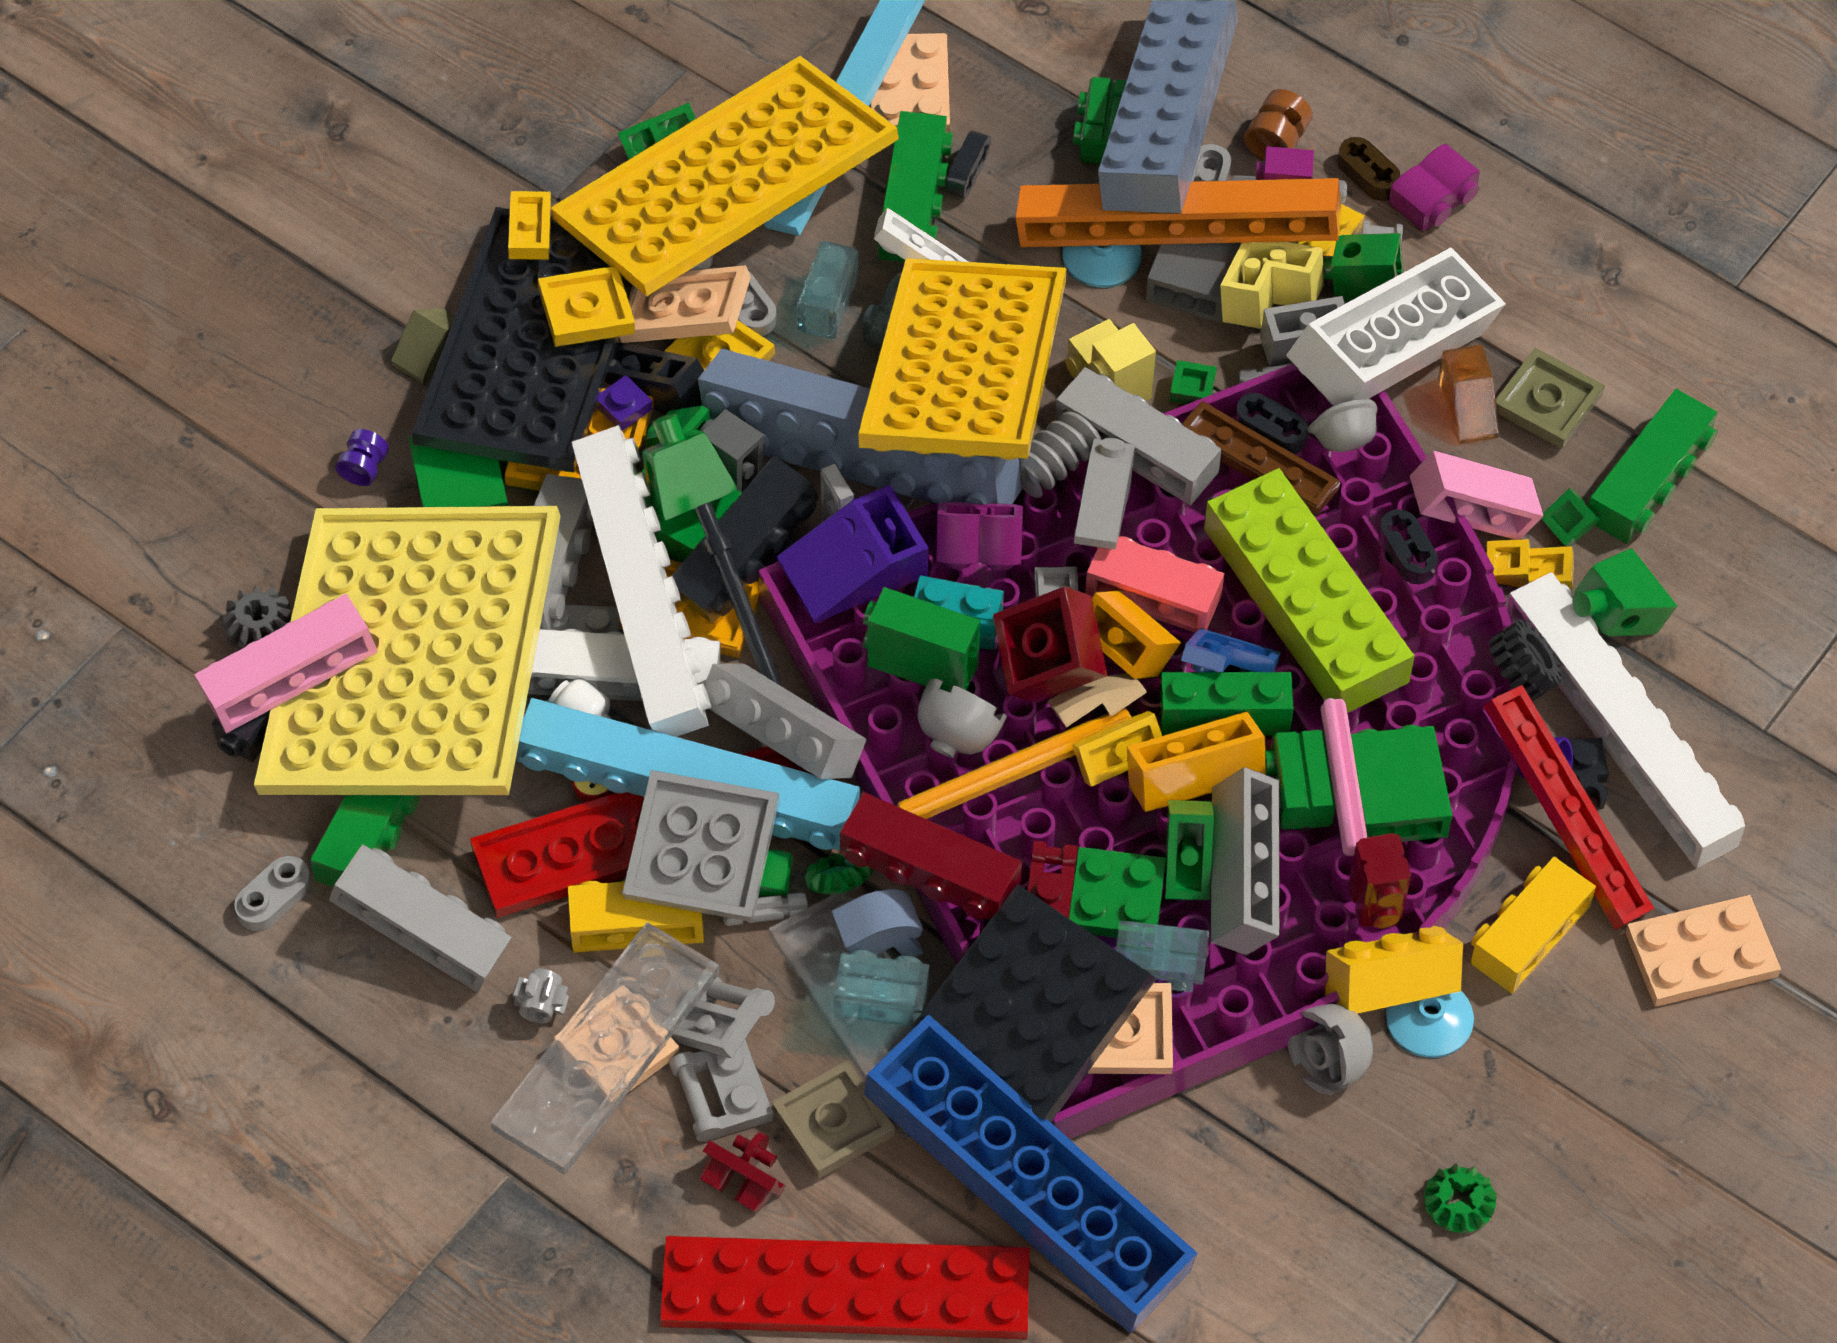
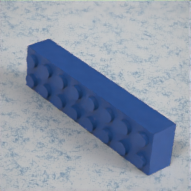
M929 1014L867 1074L864 1095L1130 1334L1191 1272L1198 1253L1050 1121L1047 1119L1044 1121L1033 1113L1032 1106Z

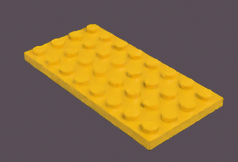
M799 56L552 206L551 213L554 221L610 267L614 266L621 276L648 296L899 139L896 126L802 56Z
M906 258L858 433L859 448H871L881 452L901 450L915 451L919 454L947 453L957 454L962 457L978 455L1000 457L1005 460L1028 459L1066 284V268Z

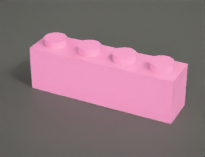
M344 594L333 601L323 604L320 608L287 623L282 628L260 640L248 644L228 657L210 664L207 668L194 675L205 699L225 732L228 733L376 654L378 651L367 625L348 595Z

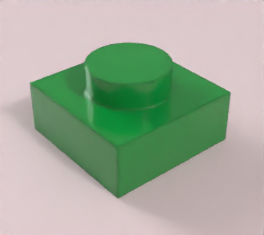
M1177 360L1169 402L1186 405L1212 395L1217 367Z
M1570 488L1543 512V517L1541 518L1566 547L1573 546L1600 520L1577 492Z

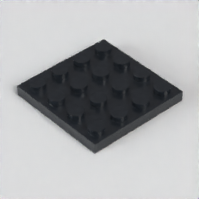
M1017 884L1003 902L999 911L994 914L911 1027L915 1028L929 1014L1032 1106L1033 1113L1044 1121L1047 1119L1052 1122L1156 979L1151 973Z

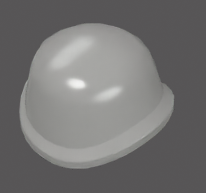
M1370 399L1352 400L1337 404L1322 413L1307 428L1308 433L1315 435L1323 447L1330 451L1348 452L1356 450L1369 443L1376 435L1377 406Z

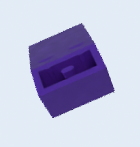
M888 485L849 502L779 554L777 561L815 624L879 597L884 587L895 590L919 580L920 575L928 576L929 548L891 485Z

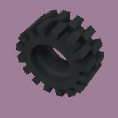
M1518 619L1490 638V654L1495 657L1493 660L1495 665L1501 668V675L1504 679L1507 677L1510 681L1509 686L1512 689L1523 685L1532 701H1535L1563 681L1561 678L1563 677V672L1559 669L1561 665L1558 660L1554 659V651L1552 648L1549 649L1547 647L1545 638L1543 636L1540 638L1538 630L1535 627L1531 628L1529 622H1523L1522 619Z

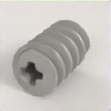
M1064 412L1058 418V421L1051 422L1046 427V430H1041L1034 436V440H1032L1028 459L1019 458L1022 489L1027 494L1040 498L1043 496L1041 487L1051 490L1055 486L1054 478L1062 481L1067 477L1066 469L1075 471L1079 467L1078 459L1083 462L1088 461L1094 439H1101L1095 428L1079 414Z

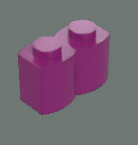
M1442 144L1430 152L1419 165L1407 170L1393 183L1390 189L1389 204L1422 231L1429 229L1433 225L1439 226L1449 217L1452 208L1457 207L1461 203L1467 204L1476 196L1479 190L1480 171L1448 144Z
M967 502L939 503L936 561L945 563L947 567L952 569H965L973 563L987 564L990 569L999 571L1009 570L1013 565L1021 564L1023 506L1003 503L983 505Z

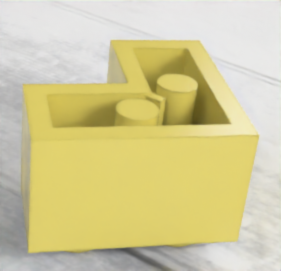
M1290 242L1242 243L1220 285L1222 321L1261 329L1264 309L1271 308L1273 303L1291 305L1317 300L1324 286L1323 249Z
M1107 319L1069 339L1068 356L1065 362L1073 378H1076L1086 367L1096 374L1107 376L1116 386L1131 395H1138L1145 401L1152 398L1156 351L1134 323L1118 330L1113 322Z

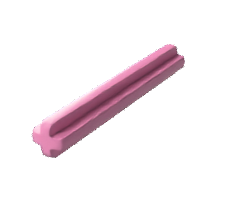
M1330 698L1324 701L1320 709L1342 849L1346 856H1354L1356 842L1362 838H1367L1346 703L1343 699Z

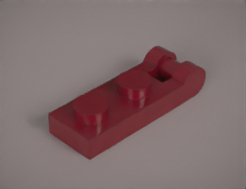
M1034 840L1028 891L1069 918L1078 845L1065 844L1064 848L1047 846L1045 841ZM1045 864L1062 865L1061 874L1044 872Z

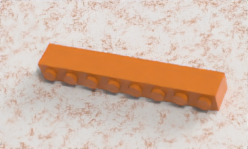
M1339 178L1195 181L1190 183L1182 213L1103 210L1100 184L1020 186L1016 212L1020 247L1339 241L1341 217Z

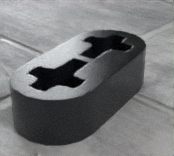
M973 130L968 133L950 169L946 182L947 193L962 198L968 197L987 159L991 145V136Z
M1250 393L1239 399L1236 409V421L1293 454L1299 453L1305 448L1308 438V423L1301 415L1260 393ZM1256 410L1262 412L1261 415L1256 414L1253 418L1247 415L1248 413L1253 414ZM1291 430L1297 432L1296 435L1290 434L1288 437L1282 435V433H1289Z
M1400 509L1391 510L1386 513L1381 520L1379 539L1399 575L1405 581L1417 585L1427 583L1435 575L1438 556L1434 547L1412 513ZM1396 526L1399 531L1406 530L1405 541L1398 531L1391 532V528ZM1412 554L1418 563L1425 562V567L1420 568L1417 563L1410 564Z

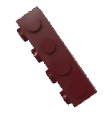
M863 792L840 831V855H843L853 865L858 867L868 866L883 873L890 881L896 884H908L920 889L932 900L937 902L947 901L962 908L969 916L975 919L991 920L1015 886L1021 883V860L866 792Z

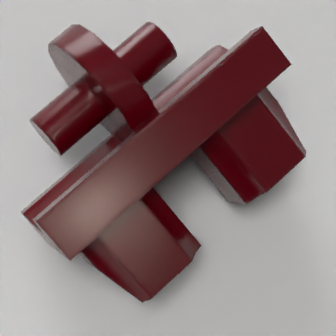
M762 1132L755 1134L751 1141L740 1134L737 1135L733 1141V1146L743 1152L742 1158L711 1140L707 1142L703 1149V1152L709 1155L703 1166L699 1179L723 1193L734 1172L746 1177L734 1200L756 1213H759L772 1194L780 1198L786 1187L776 1178L755 1167L758 1162H761L771 1168L777 1160L776 1155L766 1150L769 1136Z

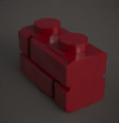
M1391 833L1362 838L1356 842L1348 887L1353 903H1356L1355 911L1360 926L1387 928L1399 922L1403 917L1411 872L1407 858L1404 857L1405 852L1400 835Z

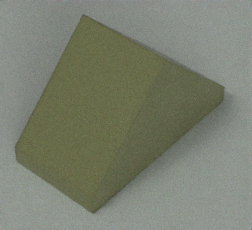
M443 308L413 310L392 357V366L424 384L436 370L455 315Z

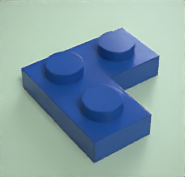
M1199 628L1185 644L1181 661L1191 663V669L1196 672L1218 671L1223 673L1229 664L1239 667V672H1274L1278 666L1281 652Z

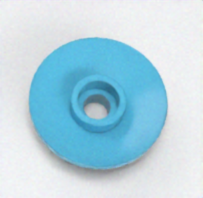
M1140 245L1063 246L1062 250L1063 263L1068 273L1080 283L1095 288H1111L1127 282L1138 271L1142 258Z
M1462 991L1386 1008V1025L1391 1037L1401 1048L1419 1057L1440 1058L1455 1053L1468 1041L1473 1029V1009ZM1432 1007L1437 1009L1439 1013L1434 1015L1428 1014L1424 1008Z

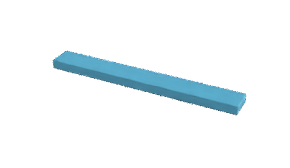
M880 0L836 82L869 106L925 0ZM827 184L765 222V228L800 236Z

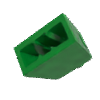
M1400 233L1340 235L1339 241H1336L1333 256L1323 255L1324 279L1333 281L1334 297L1342 296L1344 303H1348L1404 273Z
M677 414L666 415L653 421L660 443L643 450L642 458L651 493V505L658 518L668 520L702 504L737 491L734 481L704 432L694 429L683 433Z
M1633 548L1593 565L1574 590L1575 595L1572 600L1574 612L1579 617L1590 616L1603 634L1607 636L1658 634L1678 607Z

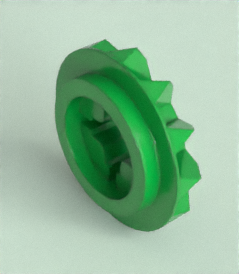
M833 852L830 856L820 857L817 859V863L811 864L807 868V874L804 877L807 887L814 892L840 894L859 887L872 875L874 869L868 866H855L843 855H840V853L836 854Z
M1455 1163L1452 1167L1444 1170L1439 1168L1436 1174L1427 1182L1425 1188L1424 1203L1429 1216L1436 1224L1451 1232L1469 1233L1482 1228L1490 1221L1496 1208L1497 1193L1494 1192L1490 1177L1485 1178L1478 1173L1475 1166L1465 1168ZM1456 1188L1460 1193L1473 1190L1468 1199L1469 1205H1465L1462 1201L1449 1204L1453 1197V1189Z

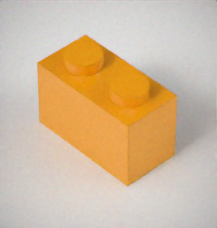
M1120 590L1096 592L1092 597L1102 651L1134 679L1159 676L1181 642Z

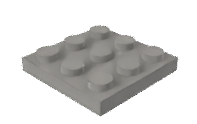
M651 770L622 894L624 899L753 922L780 801L779 793Z

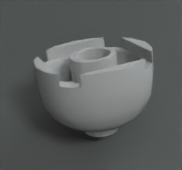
M930 679L918 707L920 727L933 740L930 748L946 757L953 758L956 752L971 755L982 752L990 746L998 735L1007 716L1004 713L994 715L997 709L995 706L954 685L949 693L939 689L943 681Z
M1332 1003L1301 1011L1304 1017L1320 1023V1025L1309 1031L1292 1036L1287 1044L1294 1066L1302 1063L1312 1076L1302 1078L1306 1084L1318 1093L1332 1095L1362 1079L1372 1062L1373 1043L1370 1029L1356 1012L1346 1009L1343 1005Z

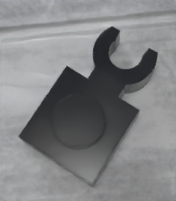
M1602 737L1569 740L1573 750L1572 770L1587 795L1595 797L1598 808L1604 809L1607 800V790L1602 783H1607L1609 772Z

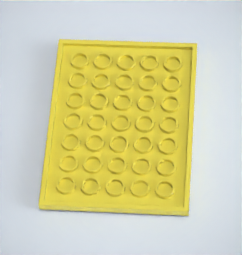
M558 507L316 508L291 622L320 608L323 604L347 594L367 625L378 652L271 709L254 782L258 795H509L561 517Z

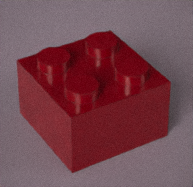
M1064 586L993 614L1009 695L1038 703L1107 677L1092 596Z

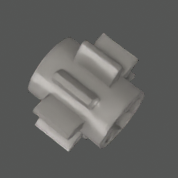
M533 969L530 972L529 979L517 978L512 995L515 997L514 1005L520 1007L519 1013L523 1018L535 1023H548L551 1021L553 1013L564 1015L569 998L566 994L568 987L561 985L562 978L557 973L547 969Z

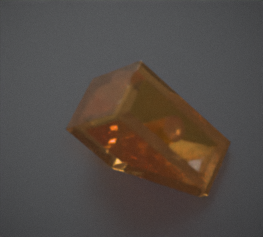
M1483 345L1443 350L1438 381L1458 444L1498 438L1499 430L1493 376Z

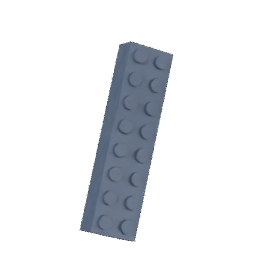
M1152 0L1098 171L1103 210L1182 213L1237 26L1236 0Z
M721 349L698 378L702 406L709 409L710 419H716L726 409L764 434L763 456L770 458L776 456L781 461L822 472L821 469L835 464L845 479L877 488L891 485L895 493L937 505L945 502H967L979 505L993 503L1013 504L1022 491L1019 458L1005 460L993 456L975 455L972 457H962L957 454L947 453L919 454L915 451L901 450L881 452L871 448H859L858 433L870 388L726 349Z

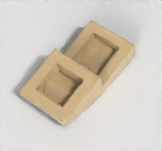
M1128 673L1115 674L1061 693L1047 702L1063 724L1068 727L1100 704L1110 716H1113L1147 692L1143 685Z

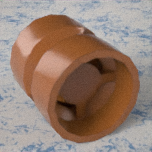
M1285 89L1271 91L1261 105L1258 114L1253 118L1244 133L1246 147L1252 154L1265 161L1266 146L1295 149L1299 138L1304 134L1312 121L1313 112L1310 105L1305 99L1292 91Z

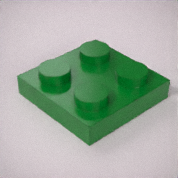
M1079 847L1069 919L1093 935L1156 943L1166 858Z

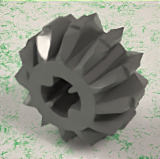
M255 585L253 593L246 594L239 590L237 595L238 601H227L225 607L226 614L222 618L223 629L227 632V641L231 644V647L239 646V650H241L248 644L260 640L291 622L292 612L290 602L286 599V596L278 597V593L273 587L265 593H261V589Z

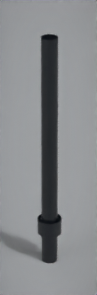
M711 503L702 504L696 507L695 510L706 536L703 542L709 557H714L758 672L782 687L732 559L730 550L733 547L727 532H722Z

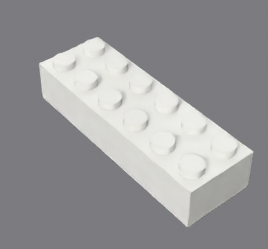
M1449 248L1309 323L1286 356L1332 405L1335 406L1352 400L1369 399L1483 335L1506 303L1452 248Z

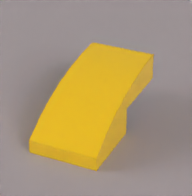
M1529 539L1487 541V556L1494 567L1493 574L1498 584L1521 588L1552 572L1560 584H1565L1570 590H1573L1574 553L1572 546L1530 548Z

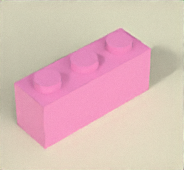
M1432 451L1410 475L1421 515L1455 523L1456 517L1444 499L1446 496L1453 497L1458 514L1465 515L1473 529L1514 540H1521L1543 517L1533 480L1530 477L1437 451Z

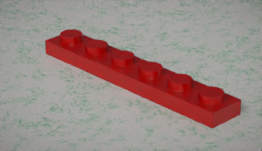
M1523 685L1487 702L1483 706L1583 877L1596 886L1594 895L1614 929L1617 930L1655 909Z

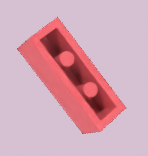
M1120 536L1116 550L1098 547L1087 571L1085 594L1093 597L1096 592L1120 590L1150 617L1196 633L1199 628L1207 630L1222 596L1224 573L1216 571L1207 564H1196L1178 558L1169 551L1155 550L1137 544L1128 537Z

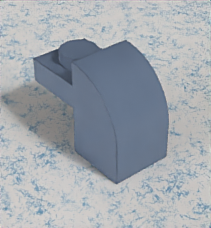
M897 889L875 891L860 896L832 911L846 949L861 962L891 947H894L908 961L924 953L918 937L923 935V928L911 897L905 891Z

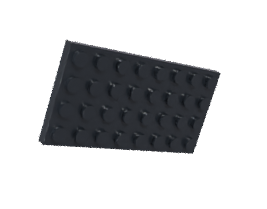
M495 207L413 429V445L574 473L577 460L572 442L587 435L619 337L555 347L538 291V278L610 266L554 221L552 216L550 217L549 260L509 259L510 209ZM621 276L630 304L635 286Z

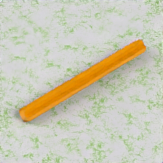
M1123 708L1113 716H1110L1109 713L905 799L899 802L897 806L927 819L1074 756L1075 752L1072 744L1132 717L1126 708Z

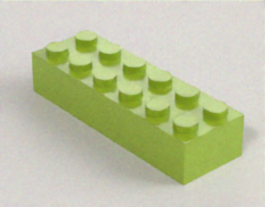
M1280 468L1207 502L1205 532L1324 700L1330 698L1343 699L1348 713L1410 682L1414 654Z

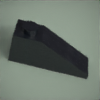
M617 343L605 382L612 385L627 375L647 396L653 397V409L663 415H666L670 410L702 406L698 378L704 372V369L698 358Z

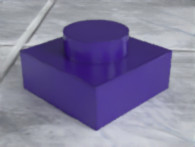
M627 375L602 391L596 406L615 426L619 425L621 431L653 410L652 400Z

